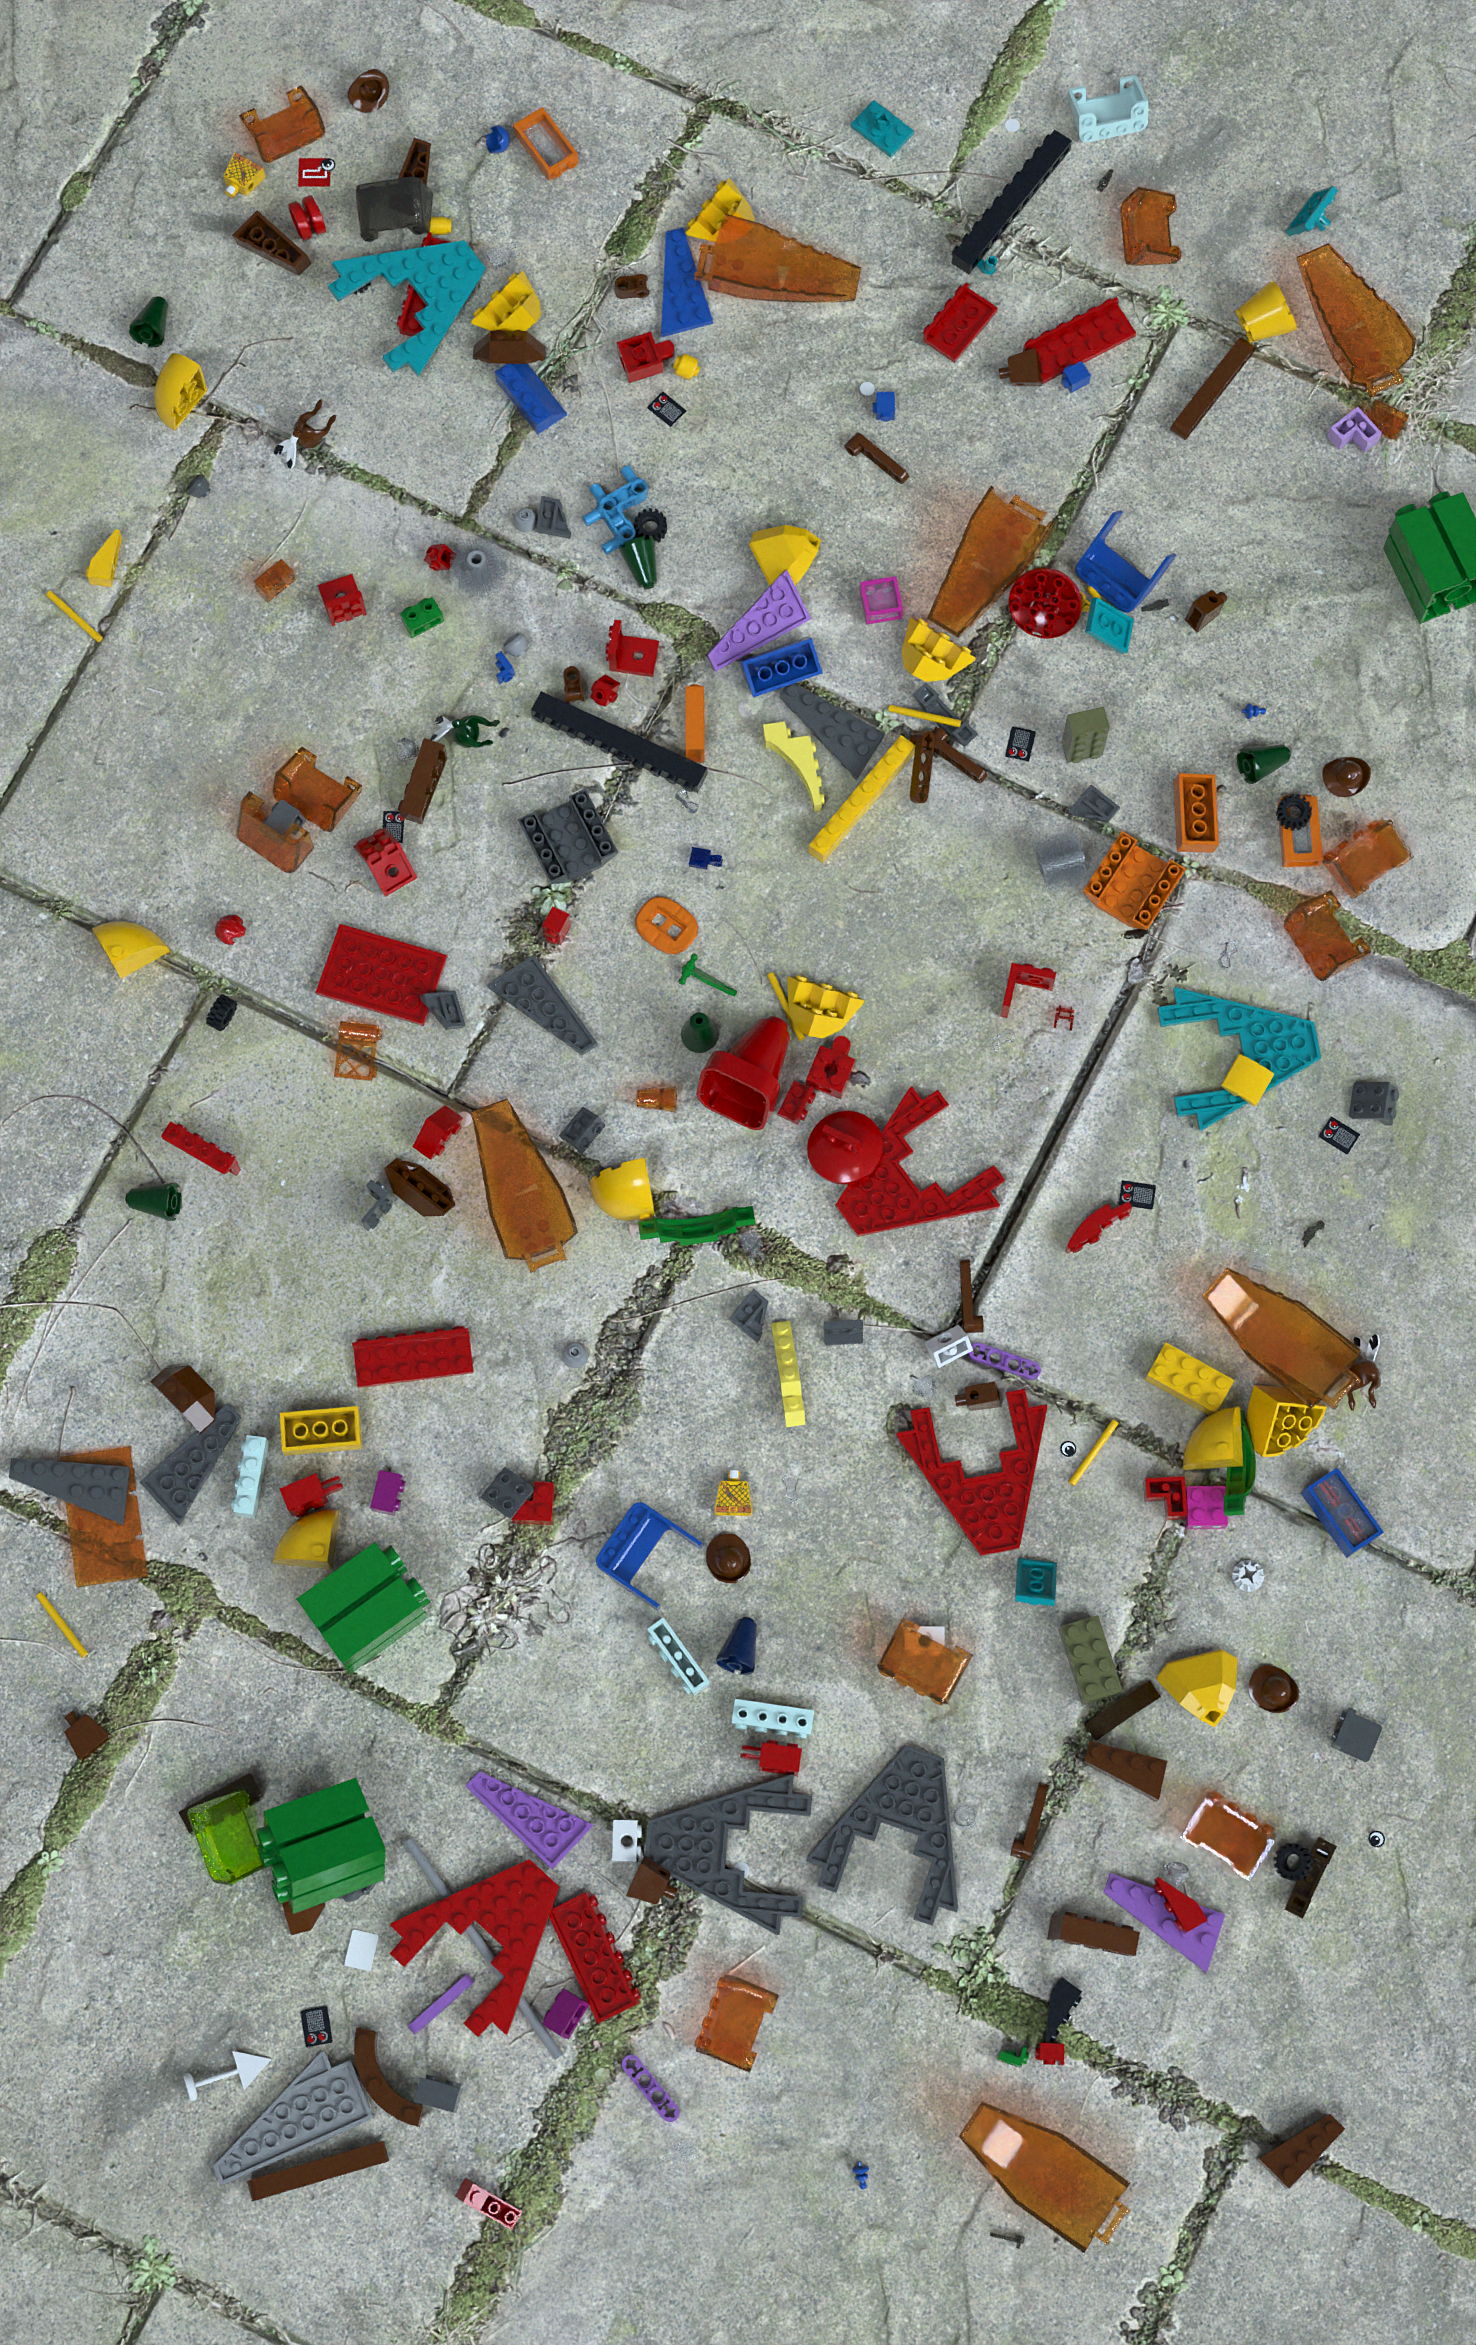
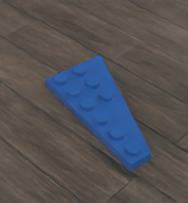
M683 227L666 232L661 338L713 324Z

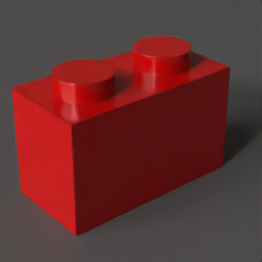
M553 906L542 925L544 938H546L547 942L553 945L556 943L562 945L571 928L570 914Z

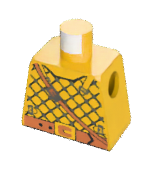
M235 152L224 173V181L228 186L225 194L230 198H234L237 192L244 196L249 195L265 179L264 168Z
M730 1470L728 1471V1481H720L714 1509L715 1515L752 1516L748 1482L740 1481V1471Z

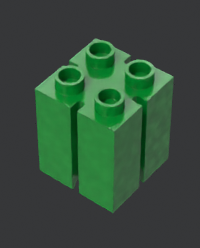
M1448 491L1438 493L1428 501L1430 508L1424 506L1417 509L1415 504H1409L1396 511L1394 522L1388 530L1390 534L1387 537L1383 550L1419 624L1450 613L1449 606L1452 603L1455 610L1476 603V517L1463 492L1450 496Z
M374 1542L296 1598L350 1674L428 1618L423 1610L425 1606L431 1603L427 1594L414 1577L406 1583L402 1580L400 1576L408 1570L391 1545L381 1551L376 1542Z
M357 1778L264 1811V1827L256 1829L260 1843L257 1845V1851L263 1867L271 1868L274 1878L271 1881V1886L278 1904L288 1901L293 1914L385 1880L384 1863L386 1848L373 1817L365 1818V1813L369 1812L370 1809Z

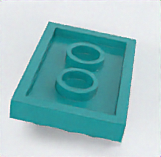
M875 100L851 123L852 129L890 158L914 135L912 128Z
M1331 186L1314 192L1285 230L1287 235L1292 236L1299 235L1305 231L1309 232L1315 226L1320 232L1326 229L1324 226L1328 227L1331 223L1324 215L1325 208L1334 201V196L1338 190Z
M1097 597L1091 598L1085 633L1119 653L1126 654L1129 649L1134 619Z
M1018 1558L1015 1601L1030 1605L1054 1606L1057 1562Z

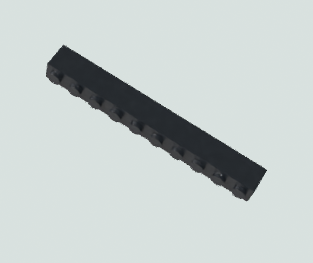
M1056 130L1051 135L1048 134L1045 137L1042 146H1038L1035 149L1033 157L1027 159L1023 169L1015 173L1013 181L1010 184H1006L1001 196H997L994 199L992 207L990 209L987 208L982 215V219L974 223L972 231L969 234H965L960 246H956L951 253V263L967 274L972 272L1070 152L1071 139Z
M542 691L531 708V714L535 721L547 723L552 729L556 731L562 730L569 737H577L589 746L599 747L606 754L612 753L619 760H627L633 763L636 768H644L656 777H664L671 784L675 785L677 783L688 792L694 791L698 793L708 775L707 767Z

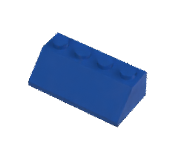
M505 364L495 371L496 382L537 434H540L567 416L566 411L529 364Z
M805 637L739 660L744 679L753 697L823 673L812 638Z

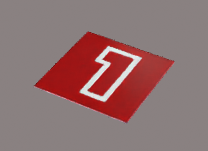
M299 158L298 187H330L331 171H324L321 168V162L326 158Z

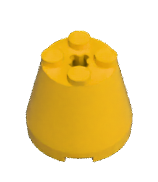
M1274 281L1264 285L1242 306L1235 310L1240 327L1246 331L1245 334L1250 343L1297 330L1294 317L1290 313L1286 299Z

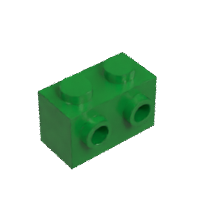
M433 596L422 599L417 605L407 607L400 613L401 620L411 638L444 622L443 613Z

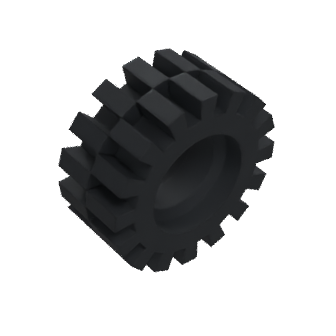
M649 508L648 512L646 509L643 510V513L639 512L634 522L636 537H645V540H650L649 536H652L655 541L661 542V538L664 539L667 533L666 517H663V513H659L657 509L653 512L652 508ZM648 521H654L658 527L655 531L649 532L644 529V524Z
M1291 794L1290 797L1287 795L1284 800L1280 801L1276 815H1278L1277 821H1281L1280 825H1285V829L1288 830V827H1290L1291 831H1294L1295 828L1300 830L1301 827L1304 828L1308 824L1312 814V806L1309 807L1310 802H1306L1304 796L1301 799L1299 794L1294 797V794ZM1295 806L1300 809L1301 816L1291 818L1287 814V809Z
M224 994L220 995L216 1002L213 1003V1007L210 1008L206 1024L218 1031L224 1030L235 1014L237 1002Z
M1295 1843L1285 1844L1286 1846L1279 1847L1281 1850L1276 1851L1278 1855L1274 1857L1276 1861L1274 1867L1278 1869L1276 1872L1281 1874L1282 1878L1298 1881L1305 1879L1304 1876H1309L1308 1871L1313 1869V1867H1310L1313 1864V1860L1310 1858L1313 1856L1311 1853H1308L1309 1850ZM1292 1854H1296L1300 1858V1865L1295 1870H1291L1287 1866V1859Z

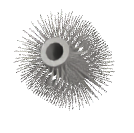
M478 538L477 544V540H475L474 550L470 542L471 548H464V553L460 551L458 555H454L453 558L457 557V559L450 560L455 562L450 564H456L455 567H458L455 568L458 571H452L455 573L453 575L456 576L454 578L459 581L461 578L462 584L463 582L464 584L466 583L465 587L467 586V588L471 589L473 587V590L475 588L477 593L481 590L483 599L481 587L484 590L485 586L486 591L487 587H489L488 589L491 591L490 587L494 585L493 583H497V580L505 575H500L504 571L498 572L504 570L505 568L503 567L507 566L502 565L505 564L504 562L502 563L504 560H501V556L494 548V545L492 547L486 545L485 547V544L483 546Z
M1060 836L1052 842L1048 839L1034 847V849L1050 841V843L1035 850L1038 851L1036 852V856H1038L1037 864L1042 876L1045 877L1044 883H1048L1046 887L1054 885L1048 888V890L1076 877L1059 886L1058 888L1060 889L1077 878L1088 874V872L1085 873L1087 871L1085 870L1086 859L1081 847L1078 846L1079 840H1074L1077 839V836L1072 839L1070 838L1068 841L1062 839L1053 845L1050 844L1064 837ZM1078 879L1076 882L1070 885L1072 886L1074 884L1075 886V884L1078 883L1080 880Z

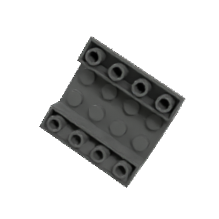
M586 788L570 795L569 802L539 816L533 812L518 819L550 884L569 883L603 867L618 854Z

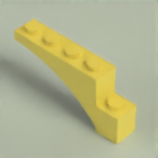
M785 721L763 724L766 749H772L793 767L808 791L814 812L821 811L822 805L825 802L823 793L819 792V787H822L821 777L816 774L819 766L818 760L814 759L813 753L816 752L815 742H811L810 735L791 738L790 728H786Z
M790 1321L771 1323L786 1427L806 1425L801 1381Z

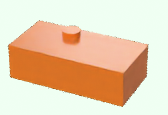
M1179 773L1173 781L1177 852L1213 853L1219 846L1215 775Z

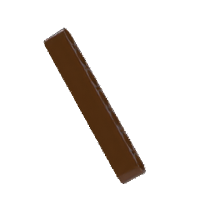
M1240 337L1173 422L1170 431L1186 440L1250 359L1256 346Z
M380 2141L248 2180L247 2184L253 2202L388 2162L389 2157L385 2141Z

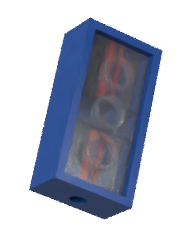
M1338 1467L1308 1486L1301 1493L1346 1558L1384 1533Z

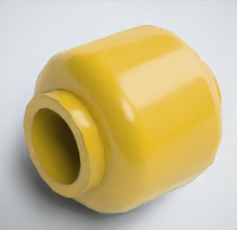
M686 353L681 354V356L678 355L672 367L675 375L686 380H690L693 376L696 377L700 370L698 359Z

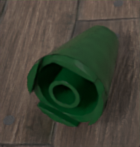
M152 297L130 324L129 334L137 343L141 345L146 343L148 347L154 348L160 346L164 341L168 303L163 297Z
M649 536L650 540L640 537L625 542V547L619 546V551L639 587H643L644 590L653 588L654 584L657 583L655 540L652 536Z
M1285 745L1244 747L1237 754V766L1240 774L1244 773L1246 777L1244 779L1245 782L1254 784L1288 763L1291 752Z
M698 1012L693 1014L681 1029L683 1044L694 1053H705L713 1048L718 1041V1028L704 1013Z
M165 1183L131 1189L126 1194L125 1201L131 1209L168 1221H174L177 1219L174 1218L175 1214L180 1213L182 1195L177 1191V1188H180L177 1183Z

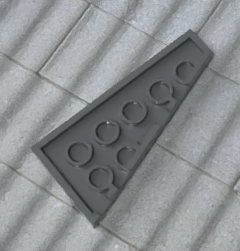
M795 683L785 686L780 694V699L793 713H796L802 720V723L814 733L815 737L841 762V765L857 781L884 738L885 733Z
M534 954L487 984V988L580 1055H584L598 1046L596 1040Z
M228 1403L215 1414V1421L202 1434L196 1431L140 1481V1484L179 1526L242 1419Z
M11 1458L9 1479L30 1488H35L47 1495L59 1498L64 1502L124 1526L130 1467Z

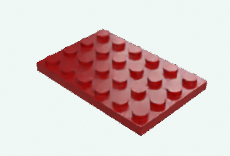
M339 924L315 993L319 996L424 1026L429 1009L420 997L422 994L436 993L448 957L442 953Z

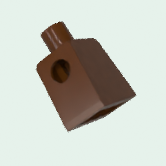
M1036 348L1008 357V367L999 368L1000 379L1010 378V383L1013 386H1042L1039 352Z
M1210 590L1192 603L1185 621L1198 633L1219 615L1224 602L1227 601V596L1223 592L1217 594L1214 590Z
M995 1381L965 1387V1394L955 1395L956 1407L967 1405L970 1411L1001 1407L999 1388Z
M72 1711L64 1718L70 1725L64 1733L76 1756L82 1762L112 1738L105 1729L87 1714L79 1718L75 1711Z
M644 1855L626 1896L658 1904L662 1895L673 1900L678 1888L668 1884L671 1876L669 1871Z

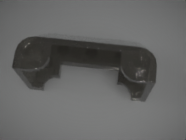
M405 177L356 186L355 195L360 236L365 242H373L378 239V232L408 228L415 235L430 232L433 193L421 179Z

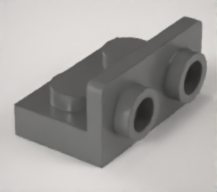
M582 1107L559 1136L562 1140L575 1147L579 1153L583 1154L597 1135L601 1133L605 1124L598 1115Z
M863 1319L824 1322V1344L826 1346L863 1343Z

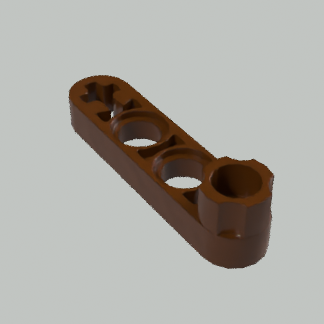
M856 433L844 445V448L851 456L856 457L861 452L899 484H903L909 478V474L904 468L862 434Z
M935 727L932 731L935 737L934 752L981 784L988 776L987 773L947 744L945 741L949 736L942 728Z
M914 731L910 736V742L915 745L910 786V799L913 803H925L928 799L935 737L931 731ZM923 753L926 757L924 763L921 760V756ZM920 772L923 773L922 781L919 780Z
M963 1259L959 1262L963 1331L965 1333H983V1315L973 1316L970 1259Z
M1039 1782L1024 1840L1014 1838L1010 1856L1030 1861L1048 1792V1784Z

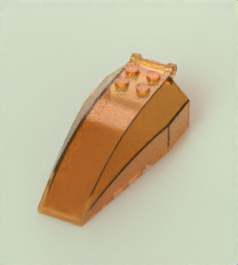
M725 214L715 246L700 245V258L694 279L697 281H707L708 290L742 299L802 303L855 301L861 267L839 257L836 258L830 253H823L813 249L814 246L809 244L804 245L797 242V239L793 237L788 238L781 235L779 231L761 223ZM707 254H712L710 271L705 273Z
M1329 243L1298 256L1297 263L1318 324L1332 358L1347 380L1352 384L1365 387L1370 397L1393 385L1404 383L1403 376L1399 370L1414 355L1416 338L1399 313L1385 299L1382 300L1376 294V290L1373 287L1370 288L1365 283V279L1362 276L1359 277L1354 272L1353 267ZM1390 375L1394 377L1376 386L1372 384Z
M993 486L989 487L971 515L953 561L948 568L946 577L927 617L929 621L957 638L967 631L1032 564L1054 531V522L1050 521L1047 526L1040 524L1047 514L1045 511L1034 508L1021 500V497L1016 494L1007 505L995 495ZM1017 505L1023 510L1034 515L1036 519H1030L1029 517L1015 510L1014 507Z
M504 1099L471 1111L489 1215L504 1258L526 1260L530 1273L535 1272L537 1268L551 1263L567 1260L562 1247L578 1233L575 1219L563 1188L548 1167L544 1157L537 1149L536 1144L520 1121L508 1099ZM555 1249L558 1252L534 1262L531 1259Z

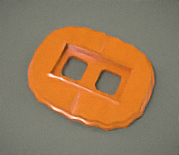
M654 897L648 900L636 914L634 924L637 933L651 946L666 954L674 955L686 951L697 937L699 928L696 919L689 911L667 897ZM657 914H661L666 918V921L660 927L652 922ZM672 925H676L681 929V932L675 938L667 933Z

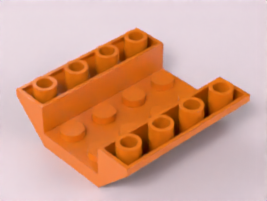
M1121 831L1084 888L1083 893L1098 909L1127 926L1148 930L1186 871V868L1171 859L1168 863L1160 860L1138 847L1137 839Z

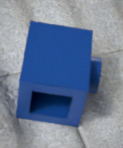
M1080 361L1075 365H1068L1063 370L1061 382L1065 389L1068 388L1070 393H1073L1090 383L1091 374L1083 362Z
M876 392V402H873V413H876V420L884 422L894 420L895 392Z

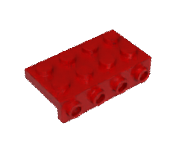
M966 282L963 286L960 285L957 288L952 299L949 298L944 309L941 312H937L932 324H928L924 328L923 342L955 363L997 313L998 308L972 291Z
M170 1121L161 1135L162 1139L221 1174L225 1175L230 1172L237 1176L241 1171L238 1165L239 1162L236 1161V1157L227 1151L224 1153L219 1150L220 1148L212 1142L207 1143L199 1134L188 1132L187 1128L179 1123L176 1125Z

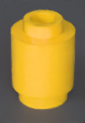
M430 217V220H426V231H430L432 235L452 233L451 218Z

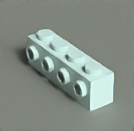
M247 1435L246 1440L242 1442L241 1452H244L243 1460L240 1459L238 1464L240 1477L239 1479L236 1478L235 1481L237 1494L236 1498L232 1499L231 1509L234 1510L233 1512L236 1516L256 1519L269 1441L265 1437Z
M664 1618L647 1629L649 1634L647 1636L648 1640L653 1646L657 1645L661 1651L658 1654L664 1662L669 1661L672 1666L670 1668L671 1672L676 1678L680 1677L684 1682L681 1686L687 1694L692 1693L693 1696H696L710 1685L707 1677Z
M735 1699L732 1725H735V1729L747 1730V1727L755 1728V1732L767 1733V1730L775 1731V1735L786 1736L789 1733L795 1734V1738L806 1739L807 1736L811 1737L814 1710Z

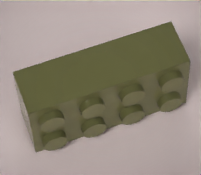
M1104 707L1067 715L1061 742L1067 763H1079L1083 759H1097L1103 755L1110 728Z
M1096 1615L1060 1626L1059 1633L1082 1705L1120 1695L1123 1690L1099 1616Z

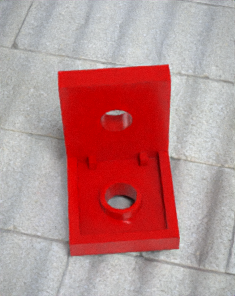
M353 574L318 585L332 626L344 620L346 622L353 620V617H358L362 614L363 616L367 615L361 591H358ZM340 593L345 594V596L336 598V596Z
M614 619L613 626L609 627L608 637L610 638L605 649L606 661H609V670L653 677L659 641L624 636L622 633V620ZM635 653H641L643 655V658L640 660H635L633 658V655Z
M386 828L376 830L373 835L359 840L353 846L356 853L368 865L385 897L417 879L399 842ZM390 868H397L394 875H388Z
M1012 963L1000 1017L1008 1018L1015 983L1052 991L1057 972H1053L1050 968H1035L1031 964L1020 965Z

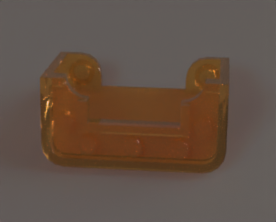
M1138 187L1123 200L1120 214L1124 258L1127 265L1175 264L1181 259L1180 248L1175 245L1171 246L1169 217L1177 208L1175 194Z

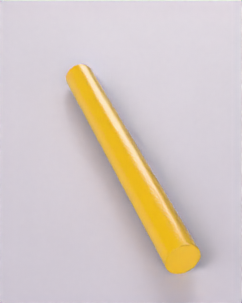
M51 590L47 592L46 596L97 642L102 640L103 637Z
M890 704L888 709L889 712L960 727L961 720L896 705Z
M774 972L769 973L767 977L798 1041L805 1040V1035L797 1031L789 1015L788 1001Z
M1111 1420L1068 1481L1070 1485L1075 1486L1119 1424L1117 1421Z
M42 1592L36 1595L38 1601L82 1658L86 1657L89 1653Z

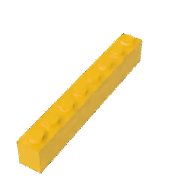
M900 735L811 841L808 848L809 854L821 863L826 861L915 753V745Z

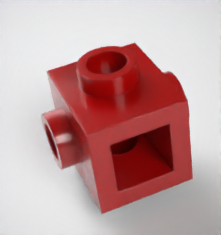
M445 544L431 545L427 549L423 561L429 564V568L434 571L449 570L450 565H452L450 563H453L450 560H454L455 558L453 557L457 554L453 553Z
M605 674L593 683L590 698L596 704L606 707L616 701L618 697L617 691L621 683Z

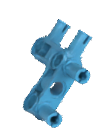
M629 465L621 469V473L628 484L606 495L599 483H595L590 487L591 493L597 500L595 510L582 516L586 526L600 519L604 520L615 538L601 545L606 555L618 549L620 545L625 547V542L636 539L635 529L630 520L625 518L623 511L633 505L637 506L648 496L647 483L640 477H637ZM643 489L642 492H637L635 490ZM607 506L612 507V509L606 510L604 508ZM625 535L632 536L630 538H624Z

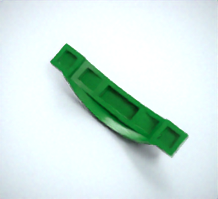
M753 1206L733 1207L717 1214L691 1219L653 1218L651 1220L639 1221L638 1227L640 1240L660 1238V1243L679 1241L680 1246L718 1241V1235L737 1233L736 1227L754 1225L755 1217Z
M1240 1410L1243 1466L1227 1467L1226 1492L1223 1504L1225 1516L1245 1515L1246 1496L1253 1489L1256 1479L1255 1452L1251 1436L1245 1424V1413L1243 1410Z

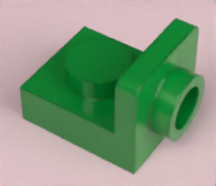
M1022 2046L1020 2055L1017 2057L1016 2052L1005 2049L1004 2052H999L997 2061L1021 2068L1022 2064L1026 2065L1029 2052H1026V2046Z

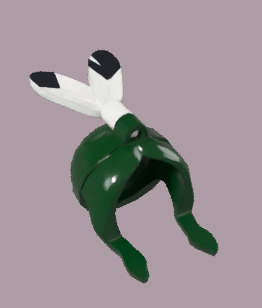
M477 715L465 716L461 719L449 721L445 717L439 716L435 722L441 728L432 735L430 740L436 742L453 728L452 733L455 742L464 748L490 746L493 744L492 740L477 741L479 737L478 724L496 727L500 724V721L494 720L489 722L487 719Z

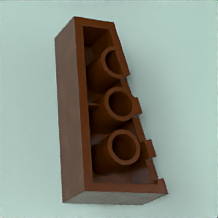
M414 137L390 197V209L423 220L431 143Z
M258 210L232 235L237 245L298 276L311 264L307 254Z
M423 739L410 781L405 787V796L398 806L401 818L422 825L448 759L444 744Z
M1091 1741L1087 1743L1083 1764L1126 1785L1154 1802L1159 1801L1167 1766L1166 1760Z
M1065 1912V1915H1051L1047 1940H1064V1943L1070 1945L1082 1944L1085 1948L1097 1950L1100 1948L1102 1951L1136 1956L1140 1932L1134 1931L1133 1926L1122 1925V1927L1114 1926L1115 1922L1103 1920V1923L1095 1922L1096 1918L1084 1916V1919L1077 1918V1914L1072 1912Z
M1326 2114L1256 2160L1285 2189H1290L1345 2128L1331 2114Z

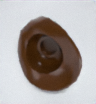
M371 69L357 77L348 90L350 104L356 110L363 113H371L380 109L386 102L389 94L390 85L387 76L378 69Z
M1345 757L1335 759L1324 766L1322 771L1323 782L1330 793L1335 796L1351 797L1361 792L1367 786L1371 776V769L1360 758Z
M721 1534L709 1543L706 1551V1563L710 1572L718 1581L737 1583L745 1578L750 1571L751 1557L749 1549L745 1542L737 1535Z
M1264 1665L1252 1674L1249 1681L1250 1697L1257 1706L1268 1712L1283 1713L1292 1709L1298 1702L1299 1688L1296 1682L1288 1673L1278 1667Z

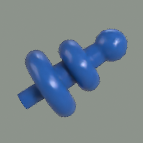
M1248 703L1245 709H1242V713H1245V717L1250 719L1252 716L1257 717L1259 713L1265 714L1266 709H1259L1257 705L1252 706Z
M858 2161V2165L853 2167L852 2171L857 2173L855 2178L860 2181L859 2187L866 2189L867 2184L865 2180L868 2178V2174L865 2172L869 2170V2166L862 2165V2161Z

